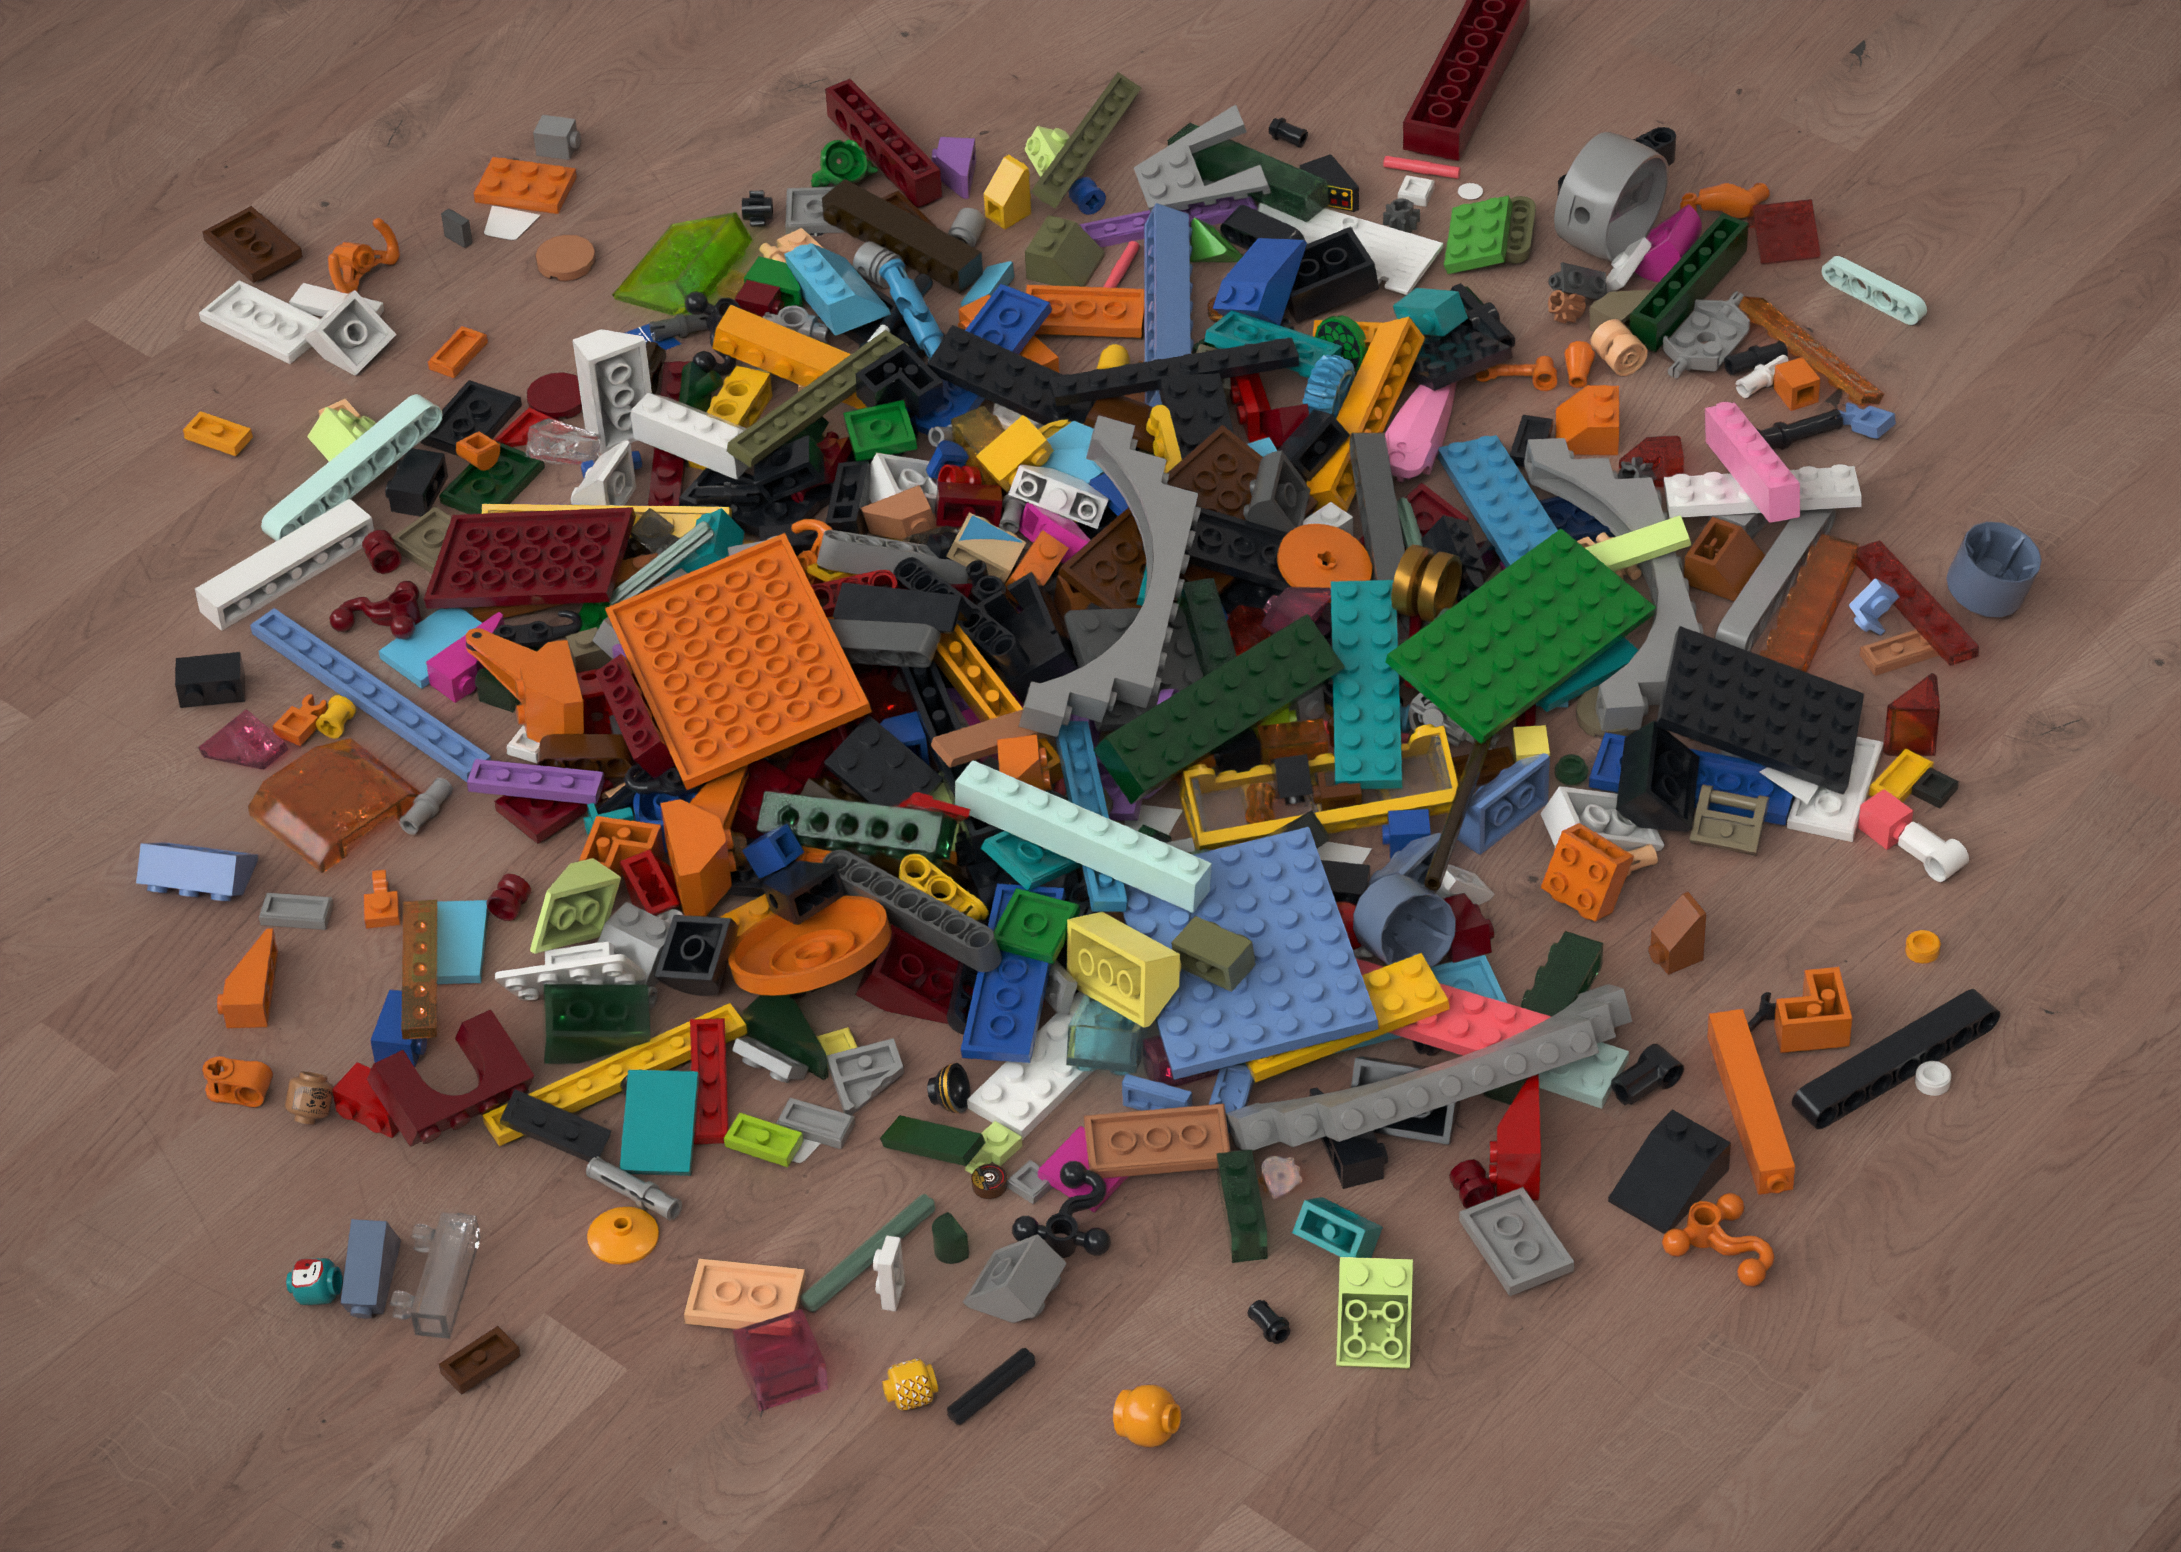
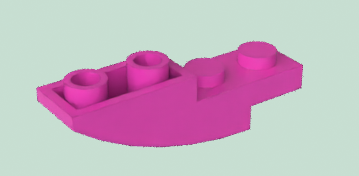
M1029 502L1026 503L1019 523V531L1032 543L1041 531L1044 530L1069 549L1060 561L1063 564L1091 541L1072 519L1061 517L1057 513Z

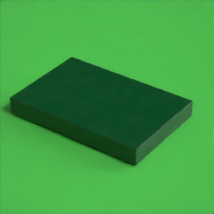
M497 442L500 444V455L494 466L482 471L469 464L439 495L440 503L466 514H482V504H510L545 468L544 460Z

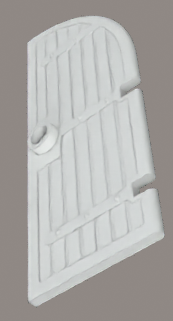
M1275 193L1264 194L1257 209L1259 212L1297 228L1304 236L1307 244L1351 226L1375 263L1378 284L1382 280L1386 281L1385 289L1408 295L1443 249L1442 242Z

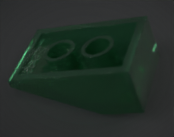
M544 984L542 1007L544 1064H580L650 1042L648 985Z

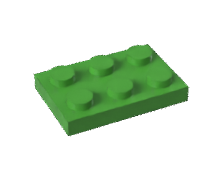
M1509 195L1453 207L1444 261L1447 274L1505 262L1513 207Z

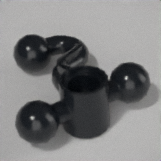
M698 291L689 293L685 298L684 305L690 314L700 315L703 313L708 316L706 325L711 332L710 344L712 347L716 327L729 306L733 305L740 308L739 304L731 298H721L714 306L708 303L707 297L702 292ZM707 351L698 352L692 360L693 363L706 373L714 370L720 376L731 373L736 366V358L719 351L716 352L724 359L722 364L717 363L714 355Z
M1069 1161L1060 1170L1062 1183L1071 1189L1088 1184L1092 1187V1192L1067 1199L1062 1204L1059 1213L1052 1215L1047 1220L1046 1226L1039 1225L1036 1219L1031 1216L1017 1218L1012 1225V1234L1018 1242L1038 1234L1061 1258L1071 1256L1077 1246L1084 1247L1093 1256H1101L1108 1251L1111 1245L1109 1234L1101 1228H1091L1086 1233L1078 1231V1223L1072 1216L1075 1212L1090 1209L1101 1203L1106 1195V1184L1099 1174L1087 1170L1081 1162ZM1056 1234H1065V1235H1067V1237H1065V1238H1059V1237H1056L1055 1235H1056Z

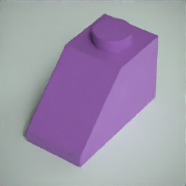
M940 137L938 149H933L932 161L940 169L941 181L963 199H969L976 166L975 138Z

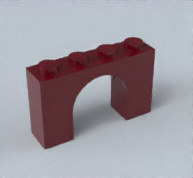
M491 1009L462 1022L455 1037L458 1045L475 1069L478 1078V1086L466 1094L446 1095L429 1087L423 1081L404 1050L373 1064L367 1081L410 1147L420 1142H423V1144L431 1143L441 1135V1132L450 1128L458 1130L469 1123L471 1118L499 1108L500 1104L510 1100L515 1089L525 1094L529 1093L528 1089L535 1075Z

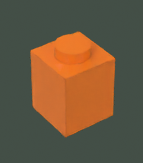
M1800 357L1775 365L1773 389L1790 411L1819 402L1820 378L1806 360Z

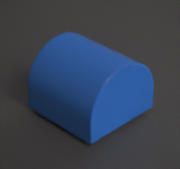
M947 440L941 441L926 467V472L930 478L938 479L939 472L944 465H957L961 468L966 464L969 456L957 443Z

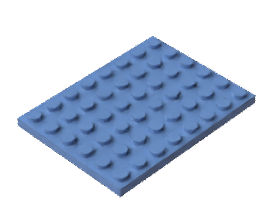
M1309 827L1195 854L1194 856L1208 861L1212 865L1210 891L1194 913L1124 883L1128 901L1126 912H1122L1125 924L1172 949L1171 942L1195 916L1208 922H1214L1221 928L1235 934H1241L1253 943L1256 965L1232 992L1181 969L1179 988L1155 1019L1174 1080L1379 1029L1374 1008Z

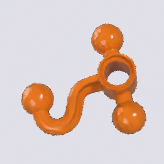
M1734 1193L1722 1195L1716 1205L1708 1201L1694 1203L1689 1210L1686 1228L1683 1230L1677 1228L1668 1230L1662 1239L1665 1252L1676 1257L1684 1255L1689 1250L1690 1245L1698 1248L1711 1247L1718 1253L1728 1256L1750 1251L1757 1252L1760 1255L1759 1259L1748 1258L1743 1260L1738 1266V1278L1746 1286L1754 1287L1760 1285L1765 1279L1766 1271L1773 1265L1774 1261L1773 1249L1763 1239L1756 1236L1731 1237L1720 1227L1721 1221L1737 1220L1744 1212L1745 1208L1742 1198Z

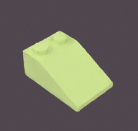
M594 858L569 864L546 892L530 951L536 954L600 937L605 922L610 918L621 877Z

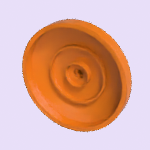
M844 895L799 925H795L776 914L764 918L746 930L734 942L731 954L728 957V963L735 983L747 992L770 996L806 992L842 980L870 964L887 947L891 939L892 930L886 911L879 902L862 896Z

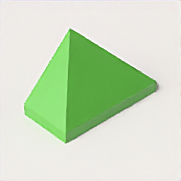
M1194 217L1191 222L1192 253L1190 262H1238L1243 257L1214 226Z

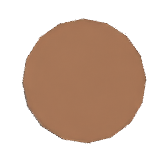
M561 235L546 240L538 247L535 255L538 271L550 279V276L557 277L558 281L575 280L586 275L596 261L593 245L587 239L577 235Z

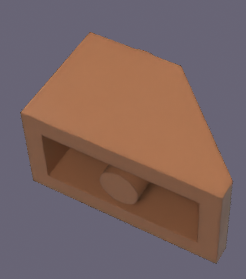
M920 485L861 507L867 529L873 535L910 542L938 531L931 507Z

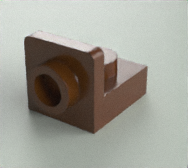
M1324 771L1317 772V784L1312 785V797L1314 805L1320 804L1321 811L1362 804L1360 783H1339L1335 786L1327 787Z

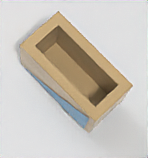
M969 512L946 557L965 567L972 561L981 560L983 563H986L989 576H996L1005 584L1026 542L1019 539L1014 533L1004 531L990 524L987 519L975 516Z

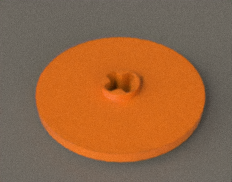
M1306 524L1294 528L1286 534L1278 549V567L1286 582L1298 593L1315 601L1331 603L1332 581H1370L1372 576L1371 559L1364 546L1351 534L1334 526ZM1322 561L1327 562V566L1323 565Z

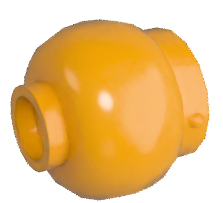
M1148 1384L1137 1386L1133 1390L1125 1389L1119 1393L1113 1410L1114 1429L1117 1435L1128 1438L1138 1446H1160L1172 1434L1178 1431L1181 1423V1410L1172 1394L1161 1386Z

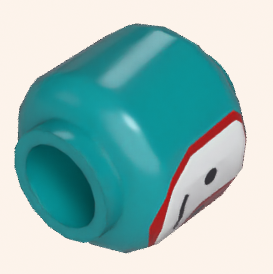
M329 1258L300 1259L293 1266L292 1272L287 1274L286 1286L288 1292L293 1294L295 1300L300 1305L329 1304L336 1298V1295L341 1293L343 1276L341 1269L335 1266L334 1262Z

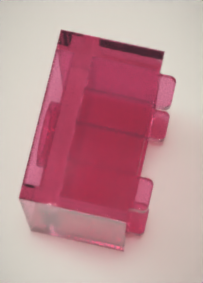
M802 1309L732 1331L736 1359L759 1412L828 1390L825 1360Z

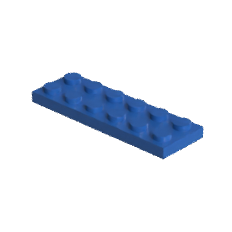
M1000 284L965 331L1019 355L1051 313L1052 307L1048 301ZM943 380L944 404L921 419L915 415L916 428L918 432L928 435L930 429L936 426L947 427L950 424L957 423L965 426L985 398ZM906 407L908 412L913 413L908 407Z
M1605 732L1589 777L1590 788L1618 793L1624 740L1627 736ZM1690 749L1700 757L1694 808H1697L1702 785L1713 786V790L1758 798L1759 795L1769 797V806L1764 822L1786 826L1794 795L1760 773V771L1767 768L1766 766L1747 759ZM1710 803L1708 809L1753 818L1755 812Z
M997 884L988 927L993 932L1015 889L1026 890L1022 885ZM1038 886L1030 890V892L1064 901L1066 898L1064 888ZM1000 950L1002 955L1000 965L992 971H978L961 1045L962 1058L1031 1063L1051 964Z

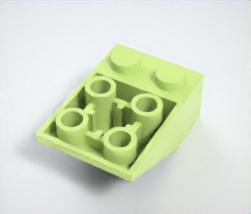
M1340 1257L1336 1366L1410 1369L1413 1259Z

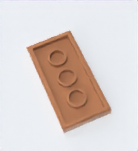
M1224 1104L1084 1116L1089 1170L1096 1172L1102 1178L1232 1167Z

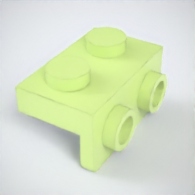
M1037 126L1032 136L1027 140L1025 152L1040 177L1070 138L1068 133L1062 129L1055 128L1053 130Z

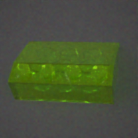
M736 212L671 224L612 295L615 300L674 316L686 313L690 315L684 306L686 296L694 291L702 292L706 297L714 293L717 289V284L722 278L730 274L732 271L731 267L746 254L745 250L753 242V239Z

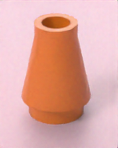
M1575 341L1568 345L1564 352L1569 385L1574 388H1582L1587 384L1595 353L1587 342Z

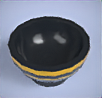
M959 1063L946 1065L938 1072L936 1077L929 1079L927 1092L933 1105H940L952 1113H963L968 1108L967 1099L970 1097V1084L966 1071Z

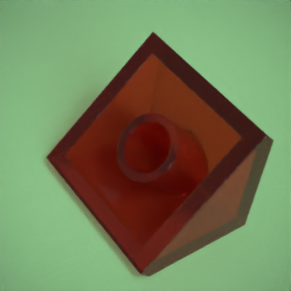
M1931 673L1887 706L1883 753L1887 756H1899L1905 749L1920 756H1935L1940 716L1938 679L1935 674Z

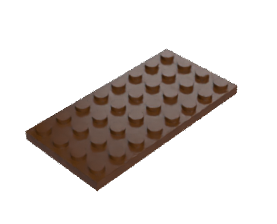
M1221 425L1168 472L1167 485L1198 493L1196 506L1245 520L1244 507L1250 504L1252 497L1250 482L1256 479L1259 464L1263 457L1225 426ZM1311 495L1308 498L1304 519L1316 509L1318 501ZM1128 507L1060 567L1058 573L1102 609L1142 607L1137 605V599L1146 567L1145 551L1142 550V537L1130 508ZM1188 563L1185 574H1179V578L1184 579L1181 595L1179 598L1174 597L1173 603L1179 604L1178 607H1185L1189 622H1191L1239 578Z

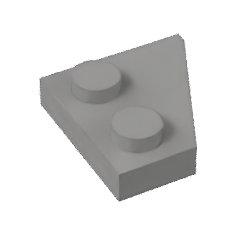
M894 1038L827 1055V1064L843 1112L849 1115H853L904 1074L903 1064Z

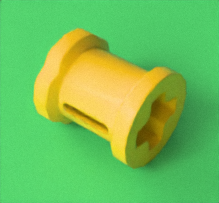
M334 695L328 702V709L325 714H322L317 719L316 727L329 738H339L344 732V725L347 720L352 719L356 713L355 705L344 696Z

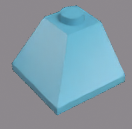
M1073 421L1047 439L1054 452L1050 454L1048 461L1040 467L1056 469L1090 484V479L1104 474V471L1094 461L1086 459L1094 429Z

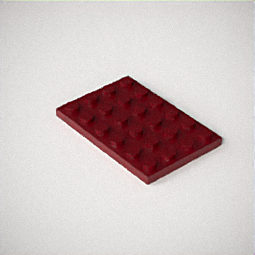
M633 507L452 515L423 599L426 608L447 609L610 602L636 518Z

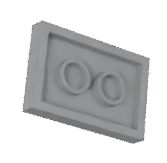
M1524 1187L1459 1212L1460 1223L1509 1296L1574 1271L1573 1259Z

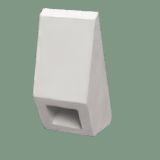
M1021 464L1018 467L1008 494L1095 529L1099 526L1109 500L1079 478L1053 468Z

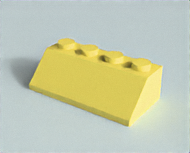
M1104 912L1067 919V972L1078 982L1076 989L1144 1028L1149 1027L1179 988L1181 972L1180 954Z

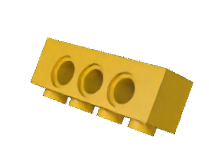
M736 365L731 375L725 378L718 395L712 398L707 413L749 428L757 422L773 396L770 373ZM688 460L689 467L701 470L706 469V467Z

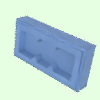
M1236 1064L1219 1069L1209 1105L1224 1104L1225 1113L1247 1106L1254 1084V1079L1247 1066ZM1227 1121L1228 1133H1231L1230 1128H1229V1124H1228V1121Z
M1126 1074L1122 1081L1123 1105L1143 1111L1192 1106L1191 1091Z

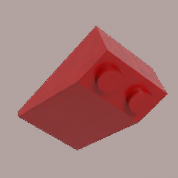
M1539 1074L1528 1077L1497 1126V1141H1490V1163L1496 1164H1489V1180L1493 1186H1496V1197L1524 1187L1532 1200L1539 1201L1541 1168Z

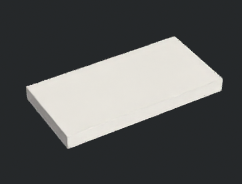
M240 280L199 312L200 321L288 364L294 362L312 347L303 336L320 320Z
M1857 737L1849 785L1845 793L1840 794L1819 786L1808 804L1795 797L1787 820V828L1853 842L1859 824L1860 805L1867 800L1869 786L1873 782L1884 742Z

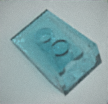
M1085 994L1068 1025L1066 1065L1076 1066V1069L1080 1071L1104 1069L1110 1070L1115 1075L1136 1073L1142 1059L1149 1027L1144 1028Z

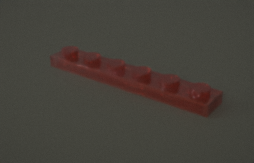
M1880 540L1852 549V560L1871 581L1876 578L1895 589L1900 597L1893 605L1949 666L1979 657V646Z

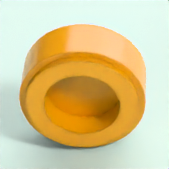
M1914 931L1906 939L1905 953L1914 962L1922 964L1931 963L1939 957L1940 939L1930 931Z

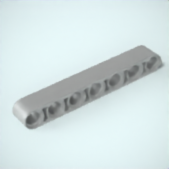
M1836 509L1800 510L1799 518L1789 520L1720 622L1715 639L1751 651L1830 533L1836 518Z

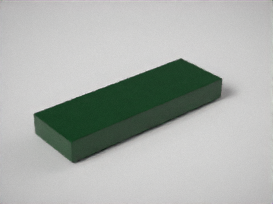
M901 1115L897 1117L880 1138L885 1148L967 1166L986 1143L981 1133Z

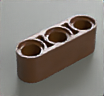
M622 734L546 735L540 740L537 765L598 771L604 773V778H624L625 773L632 767L633 757Z

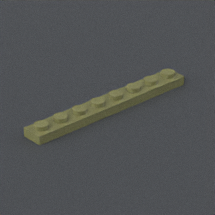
M1117 72L1035 184L1031 193L1042 202L1056 209L1142 88Z
M887 330L883 331L729 441L726 452L751 468L855 393V374L905 342Z

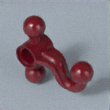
M403 581L397 585L394 592L388 598L379 602H371L367 597L350 599L331 613L329 617L330 625L338 632L349 631L355 623V617L352 612L362 611L373 623L390 626V631L394 637L402 640L408 639L414 634L415 625L422 621L417 603L419 589L415 583Z

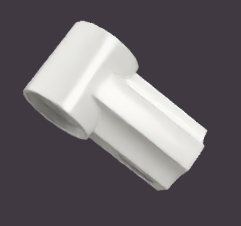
M1914 821L1908 824L1899 836L1898 846L1923 862L1926 872L1938 882L1945 881L1969 862L1968 852L1959 841L1949 839L1945 842Z

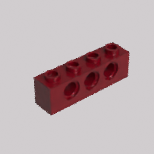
M620 654L597 670L595 674L633 760L655 779L675 764L631 665Z

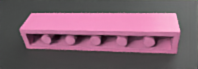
M1721 402L1716 404V406L1705 408L1706 443L1768 522L1772 523L1799 518V481L1735 403Z

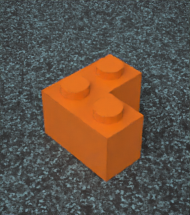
M596 816L579 861L594 858L622 877L620 861L651 849L653 855L662 860L665 852L661 825Z
M1831 967L1805 970L1802 997L1776 999L1774 1028L1780 1053L1850 1046L1852 1015L1840 968Z

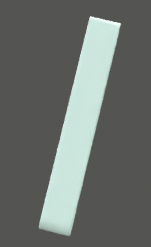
M415 394L408 397L268 511L262 519V531L275 541H278L344 501L351 499L434 431L442 421V410L421 395Z

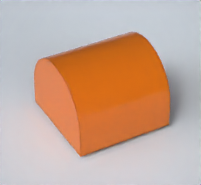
M478 431L456 442V453L478 469L485 471L493 467L500 455V444Z

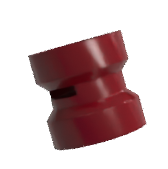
M382 529L375 530L365 536L362 541V547L374 571L385 574L399 567L402 556L388 531Z
M503 875L497 885V890L492 892L486 902L487 908L494 916L501 920H514L521 910V905L527 901L532 893L530 885L518 875Z
M1474 1159L1459 1163L1449 1174V1179L1456 1191H1459V1199L1466 1209L1491 1200L1496 1194L1491 1181L1485 1178L1486 1171L1482 1164Z

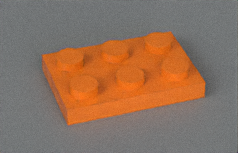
M492 157L473 193L475 203L559 214L577 178L576 168Z

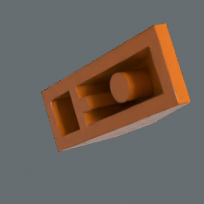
M268 928L262 933L225 979L223 994H218L217 1010L219 1015H224L226 1028L268 1027L278 956L273 928Z

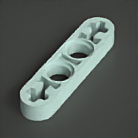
M1834 256L1822 266V275L1831 286L1908 325L1916 324L1927 313V306L1918 295L1843 257ZM1857 279L1861 280L1864 283L1866 289L1861 287ZM1882 291L1890 297L1891 302L1883 296Z

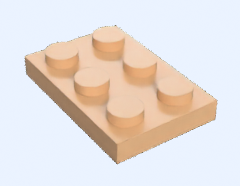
M699 1259L684 1312L685 1324L792 1335L801 1300L800 1297L806 1280L805 1269Z

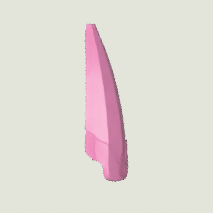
M1457 382L1435 391L1420 384L1399 410L1386 433H1384L1391 473L1397 477V481L1403 482L1405 478L1411 479L1421 473L1430 475L1436 456L1439 454L1438 449L1442 447Z

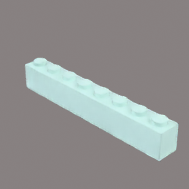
M972 760L955 781V805L970 809V816L1194 913L1210 891L1212 863Z

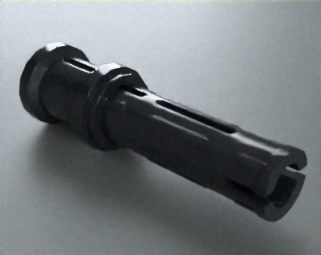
M1833 409L1829 412L1789 424L1781 421L1773 424V427L1764 430L1757 429V431L1772 449L1780 448L1783 450L1788 448L1793 441L1842 428L1843 418L1835 419V416H1839L1841 413L1838 409Z

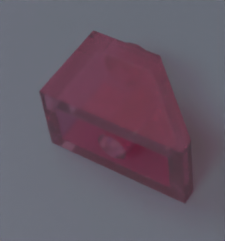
M1287 587L1279 597L1273 595L1268 600L1263 609L1267 614L1261 626L1275 634L1306 614L1315 623L1323 614L1331 599V589L1321 587Z

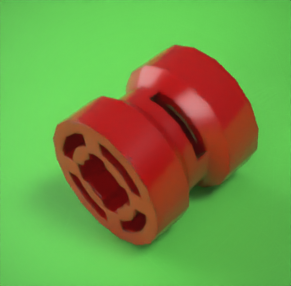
M944 465L939 472L938 481L981 484V474L975 466H962L960 468L957 465Z

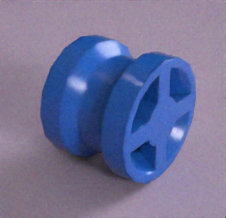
M1089 177L1078 179L1069 190V198L1086 215L1099 211L1106 200L1105 193Z

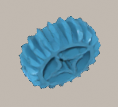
M1323 355L1315 363V368L1311 370V376L1308 379L1304 399L1302 400L1303 404H1308L1309 414L1315 409L1330 413L1335 419L1337 418L1355 377L1354 366L1350 360L1337 355Z

